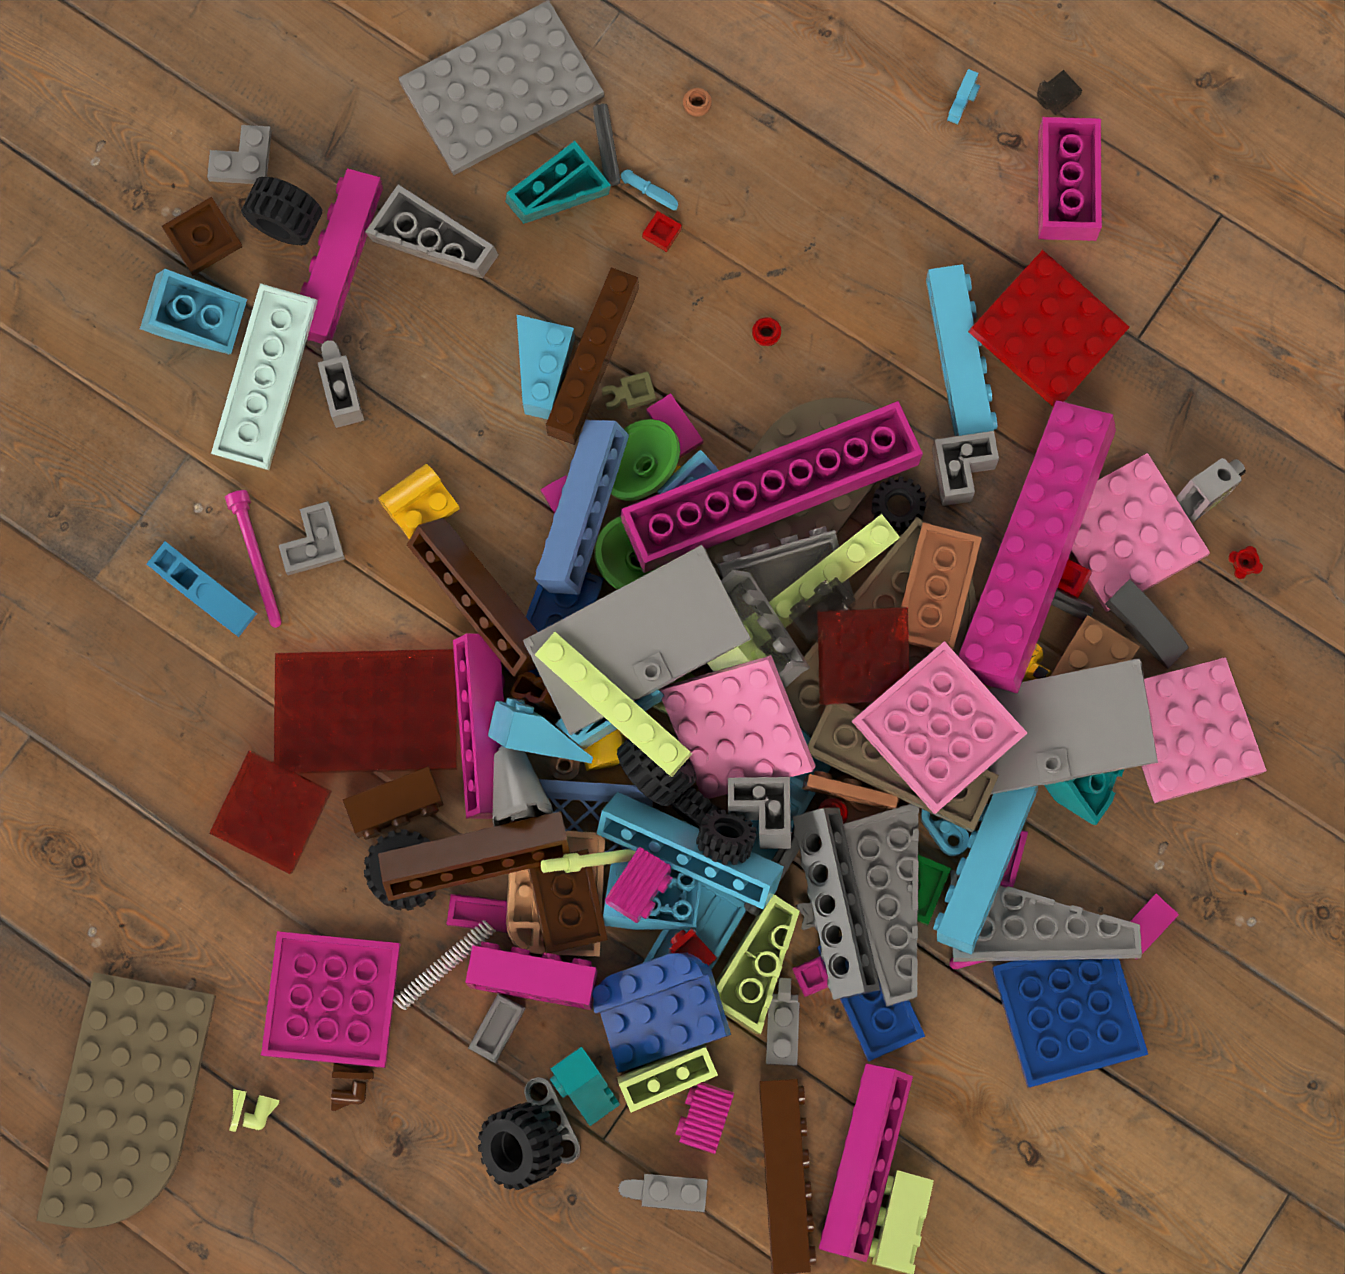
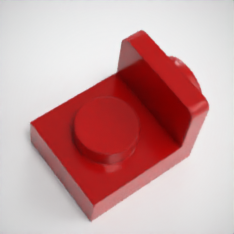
M693 928L687 933L682 929L670 940L672 944L669 948L670 954L688 953L696 956L709 966L717 960V957L696 935Z

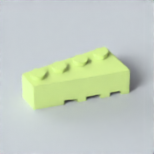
M773 895L766 907L755 917L715 982L725 1015L755 1034H761L776 982L780 976L783 960L800 912L776 895Z

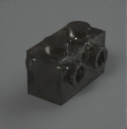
M837 577L830 582L828 579L823 581L813 590L815 595L807 601L805 599L800 600L790 609L792 613L789 615V622L808 644L813 640L819 643L831 633L829 629L831 625L837 620L843 623L855 613L852 608L856 605V600Z

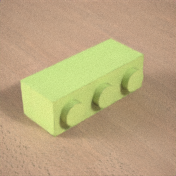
M704 1044L641 1066L618 1076L617 1079L629 1110L632 1113L718 1076Z

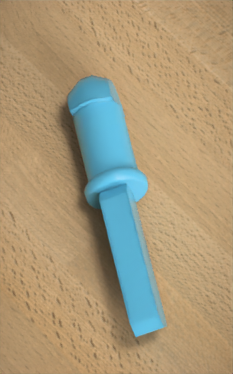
M624 170L621 173V179L625 184L628 183L642 191V194L646 193L647 196L671 210H677L678 201L667 191L651 184V181H646L637 176L631 170Z

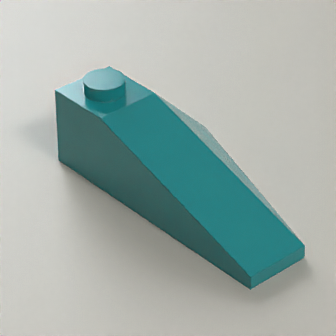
M1124 769L1044 786L1057 803L1087 822L1097 825L1113 802L1116 793L1112 789L1117 776L1122 777Z

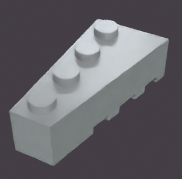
M399 184L365 231L372 242L482 279L499 255L492 244Z

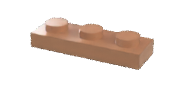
M814 771L813 775L808 774L804 779L802 787L803 790L884 810L895 809L898 802V797L873 786V789L861 787L862 782L844 778L843 782L832 780L831 774L821 771Z

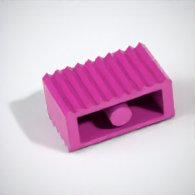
M639 847L605 898L606 904L635 923H638L642 917L647 919L656 905L653 902L654 897L658 891L664 893L673 879L670 876L671 866L642 847Z
M703 1082L699 1083L697 1088L690 1087L685 1104L690 1105V1110L687 1118L680 1117L675 1133L681 1136L679 1143L715 1154L734 1092Z

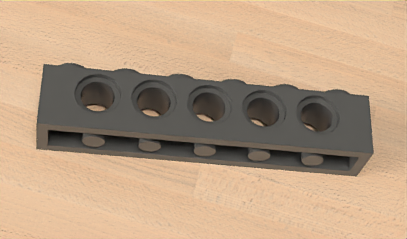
M821 808L794 816V835L799 843L801 852L800 862L807 879V894L812 902L815 916L814 925L819 934L821 957L826 965L827 984L832 993L833 1000L878 991L880 986L840 808ZM819 838L822 841L821 849L819 847ZM826 868L828 869L829 873L828 879L825 875ZM833 898L835 900V909L832 906ZM839 929L842 931V939L839 937ZM846 959H847L848 962H849V969H848V970H847V968H846Z

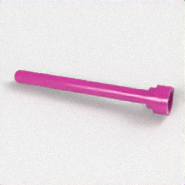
M247 490L235 491L226 495L225 501L228 509L232 510V513L237 516L270 625L277 628L281 625L282 620L248 514L249 504L251 503Z

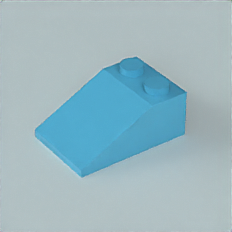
M163 269L155 276L140 329L166 339L231 354L247 299Z
M507 698L506 702H495L488 737L503 747L592 764L593 757L545 718L535 713L534 707L526 705L525 701Z

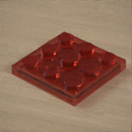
M908 607L818 611L819 704L874 702L909 672Z
M248 751L209 834L288 874H292L332 791L254 751Z

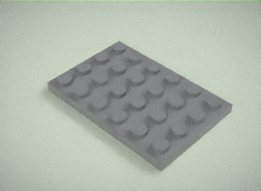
M549 0L398 78L400 85L453 176L604 97V91Z

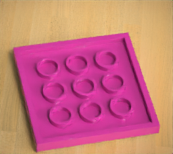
M277 931L261 1056L386 1068L401 944Z

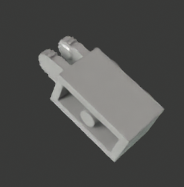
M327 340L321 346L323 361L318 362V367L334 425L338 428L364 421L347 356L340 355L341 352L338 349L337 343Z
M644 1174V1180L624 1179V1181H621L618 1192H620L623 1198L629 1197L630 1199L642 1200V1207L705 1212L708 1180Z

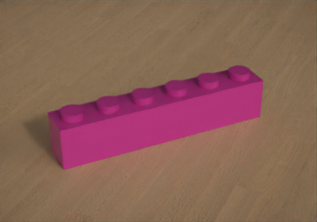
M347 168L344 178L340 177L336 187V194L338 196L335 204H330L327 213L329 223L326 230L322 229L320 233L318 255L313 256L309 266L311 275L308 283L304 282L300 295L318 300L307 340L321 344L324 341L333 340L368 236L365 231L373 221L383 191L380 177Z
M466 633L453 640L466 819H492L494 754L499 751L502 745L488 737L495 702H504L503 689L505 678L502 674L501 660L479 634Z
M865 1064L848 1135L845 1139L841 1163L837 1170V1179L829 1202L825 1226L821 1233L820 1250L867 1262L913 1076L896 1069Z

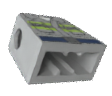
M1221 458L1188 482L1176 499L1192 523L1231 494L1242 481L1241 476L1246 472L1245 467L1237 459L1228 463L1226 459Z

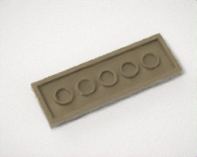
M830 697L808 744L811 756L934 814L852 723L853 719L862 711ZM985 770L934 815L973 832L999 775Z

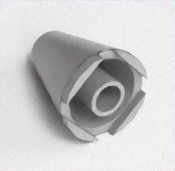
M501 746L499 751L494 754L493 827L554 813L553 807L526 752Z

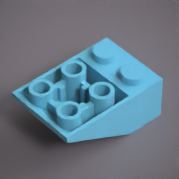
M630 861L611 864L606 897ZM671 868L670 876L673 879L664 893L658 891L654 897L653 902L656 905L647 919L642 917L638 923H635L608 906L605 901L604 925L632 930L696 929L702 882Z

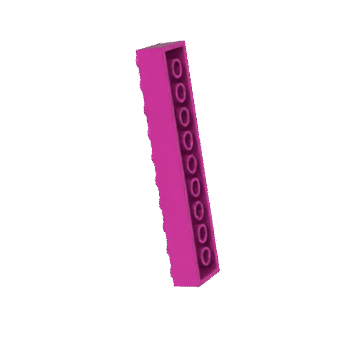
M1057 400L1055 402L958 656L985 685L1017 694L1019 692L1115 435L1116 428L1113 414Z
M899 401L625 507L621 509V521L641 568L646 573L671 562L700 545H703L705 549L918 466L923 453Z

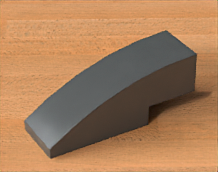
M1130 579L1105 603L1126 625L1124 628L1167 669L1189 648L1168 619Z

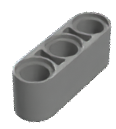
M536 1077L527 1082L524 1090L527 1102L531 1103L532 1106L536 1104L541 1106L542 1112H557L560 1114L561 1124L557 1128V1132L562 1135V1141L568 1140L575 1145L574 1154L570 1158L560 1157L562 1159L561 1163L570 1164L575 1162L581 1153L580 1143L553 1087L544 1078ZM536 1084H543L548 1090L546 1098L541 1101H535L531 1098V1089Z

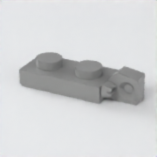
M779 978L778 994L772 995L773 998L768 1008L766 1064L797 1066L800 1003H798V995H791V978Z

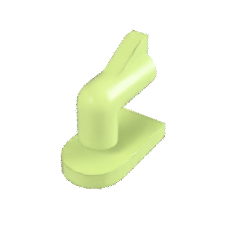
M233 1089V1116L229 1131L236 1132L246 1096L245 1091ZM259 1095L254 1114L245 1112L242 1126L255 1130L263 1129L268 1116L278 1106L279 1100Z

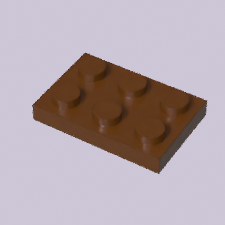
M585 849L571 853L586 855L589 854V851ZM541 866L528 869L546 953H554L608 940L592 866L583 867L580 871L566 873L564 870L543 873Z

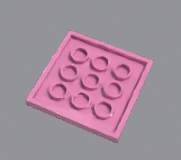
M1146 453L1097 480L1070 554L1077 564L1092 571L1087 582L1104 610L1108 612L1110 609L1105 603L1129 579L1144 592L1207 557L1210 552L1153 460Z
M945 641L852 721L934 814L940 811L1027 734L1024 728Z
M771 655L672 683L659 689L664 695L661 699L679 742L693 753L688 759L694 768L698 789L705 798L710 799L728 794V778L794 777L813 772L815 769V763Z
M1226 657L1144 679L1158 763L1141 767L1154 804L1259 775L1267 771Z

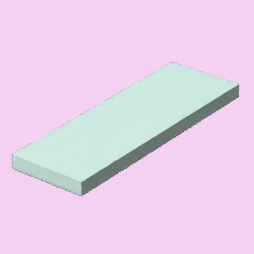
M260 283L211 454L262 469H270L318 303L317 299Z

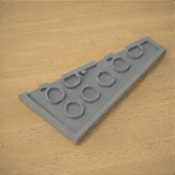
M913 804L843 824L878 982L886 1007L917 998L919 807Z
M950 870L951 885L956 886L960 876L956 875V871ZM999 886L972 955L953 948V962L1141 958L1140 924L1105 914L1099 915L1088 912L1078 906L1057 903L1054 899L1009 886L1007 888Z

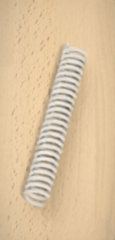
M482 920L486 928L481 923L478 925L482 931L475 926L479 935L474 930H471L475 938L470 933H467L472 942L466 936H464V939L468 945L460 939L464 948L456 942L461 952L455 946H452L457 955L449 949L454 959L445 952L450 962L443 955H441V958L446 965L440 959L437 960L443 969L436 962H434V965L439 972L433 965H430L435 975L429 968H426L432 979L426 972L422 974L428 982L422 975H419L425 986L418 978H415L421 989L414 981H411L417 992L411 985H408V988L414 996L407 988H404L410 999L403 991H400L406 1002L399 994H396V997L403 1005L396 998H393V1001L401 1009L407 1010V1007H411V1003H414V1000L422 997V994H425L429 987H433V984H437L441 977L444 978V974L452 971V968H455V964L459 965V961L467 958V955H470L472 945L478 946L481 944V941L485 942V938L489 939V935H493V932H496V930L485 920Z

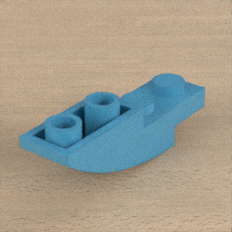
M164 541L146 564L238 637L258 614L166 541Z

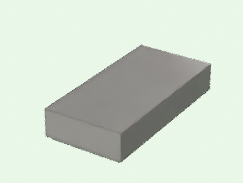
M498 993L468 1049L496 1064L526 1008Z

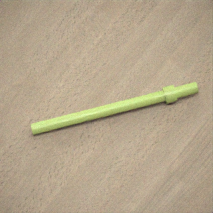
M624 849L579 855L578 853L564 854L563 858L542 860L541 870L543 873L561 870L570 873L580 871L583 867L628 862L635 854V851Z

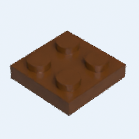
M212 197L162 225L164 232L192 276L243 247Z

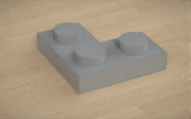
M241 125L239 152L210 150L207 174L209 182L254 184L257 178L261 176L267 177L271 128L269 126Z
M329 501L300 509L307 537L278 545L287 575L345 559Z

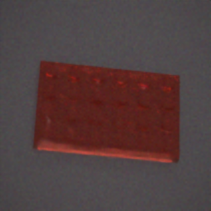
M454 649L275 653V774L418 771L428 766L430 770H457V690Z

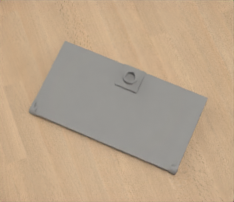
M700 545L540 632L529 636L523 642L568 733L572 735L599 721L604 716L535 656V653L554 632L558 633L633 701L672 683L683 675L746 643L751 638L724 588L703 545Z
M1140 658L1022 682L1018 694L996 687L988 689L1027 732L1019 742L987 769L999 775L990 795L1158 763Z

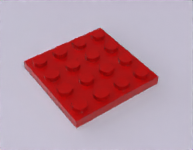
M1042 249L968 332L1054 407L1056 400L1064 402L1130 326Z

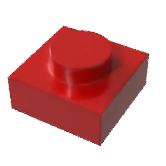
M657 211L642 233V238L667 252L681 232L682 225Z
M1068 559L1057 588L1079 598L1092 571Z

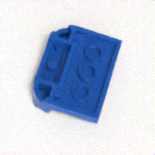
M688 953L664 955L606 977L593 990L595 1014H601L618 1073L731 1035L709 965L704 964L699 958Z

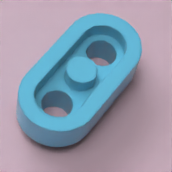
M921 810L920 818L923 825L943 853L949 856H958L967 849L969 834L966 829L942 818L939 821H934L930 817V812ZM955 836L959 841L958 845L951 846L948 843V837Z

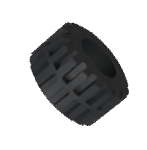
M262 176L256 179L241 209L246 220L262 233L283 243L299 246L308 243L323 213L317 201L302 189L281 179Z
M629 739L617 748L619 762L628 778L645 796L662 806H669L697 780L689 759L671 777Z
M401 829V832L398 833L394 830L390 831L385 838L380 836L377 839L378 843L375 846L371 845L368 850L370 854L364 860L366 865L364 877L367 880L369 889L384 905L391 906L396 910H401L402 908L409 911L414 910L413 907L419 906L421 908L426 905L425 902L428 899L432 900L436 896V890L388 901L382 883L378 853L430 842L427 837L424 838L416 831L411 833L407 829Z
M527 1102L520 1103L492 1114L481 1126L483 1131L479 1132L478 1139L481 1141V1144L478 1145V1151L482 1153V1158H480L482 1165L485 1164L488 1175H493L495 1177L494 1181L499 1185L504 1184L506 1189L514 1188L515 1190H520L549 1178V1176L557 1171L556 1167L561 1164L562 1159L559 1155L563 1154V1147L560 1145V1141L563 1140L562 1135L557 1132L556 1128H558L556 1121L552 1122L550 1119L551 1115L547 1111L542 1112L541 1106L537 1104L532 1106L531 1103Z

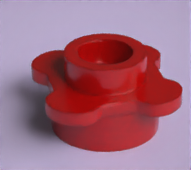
M1247 546L1239 552L1232 551L1228 556V560L1233 563L1235 568L1234 575L1238 579H1244L1246 575L1251 573L1259 574L1263 569L1257 550L1253 546ZM1247 560L1248 565H1244L1243 561Z

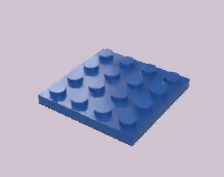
M1119 959L1020 960L992 967L1027 1088L1148 1055Z

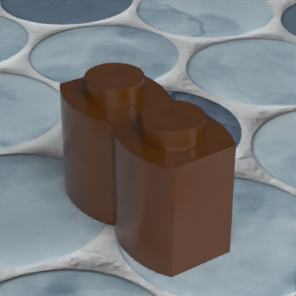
M532 672L520 674L510 694L516 699L525 701L526 705L534 707V711L544 716L551 715L555 719L560 720L561 716L541 676L538 677Z

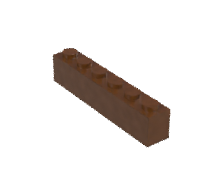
M612 267L610 268L547 420L546 430L548 436L575 445L638 293V277Z
M445 518L418 525L407 543L408 548L514 677L536 669L523 640L538 633V631Z
M560 811L400 849H393L378 853L382 883L388 901L539 867L542 860L563 858L564 854H570V849Z
M798 1079L760 1081L772 1274L811 1272V1265H816L815 1246H809L808 1233H814L813 1213L807 1214L806 1201H812L811 1182H805L804 1169H809L808 1149L802 1150V1137H807L806 1118H800L799 1105H805L804 1086H798Z

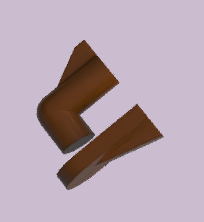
M334 1063L332 1078L373 1079L374 1071L354 1069ZM354 1080L352 1082V1090L332 1089L331 1111H337L350 1104L359 1105L364 1103L366 1099V1082Z

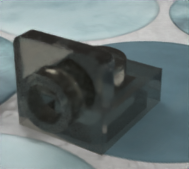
M1063 70L1048 83L1045 80L1040 83L1037 96L1043 108L1046 110L1050 109L1054 115H1057L1077 99L1083 90Z

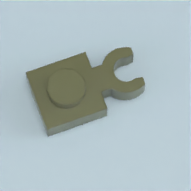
M649 371L621 378L620 383L622 387L617 388L613 385H607L602 388L603 396L608 394L615 396L613 401L606 402L607 410L618 408L622 402H626L628 409L656 402Z

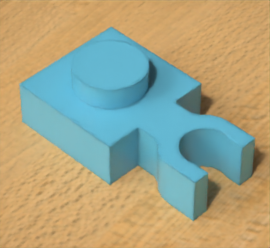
M970 69L967 70L957 92L956 99L949 111L947 121L958 125L968 101H975L980 89V85L976 84L979 73Z

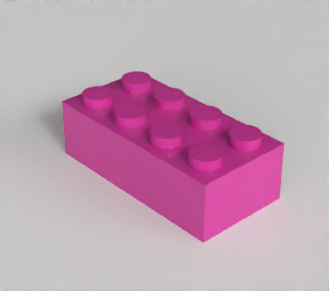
M1043 117L1038 130V239L1097 241L1102 228L1101 119Z
M481 942L480 947L472 945L465 983L470 989L591 1010L593 990L596 987L598 972L596 967H592L591 961L573 958L572 963L562 962L561 956L542 953L540 958L532 956L530 950L512 947L511 952L501 951L498 944Z

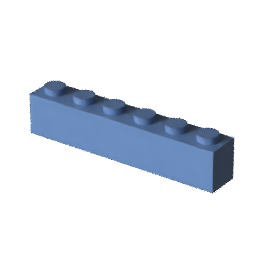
M585 420L582 432L579 435L574 458L571 460L570 470L562 488V495L553 516V523L548 538L545 541V548L536 569L535 580L549 593L580 594L629 438V434L616 421Z

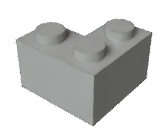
M994 431L935 439L932 454L942 506L971 502L975 493L971 473L994 470L996 468L999 456Z
M790 777L728 778V814L733 811L736 812L735 816L737 817L740 815L745 816V820H759L760 849H791Z

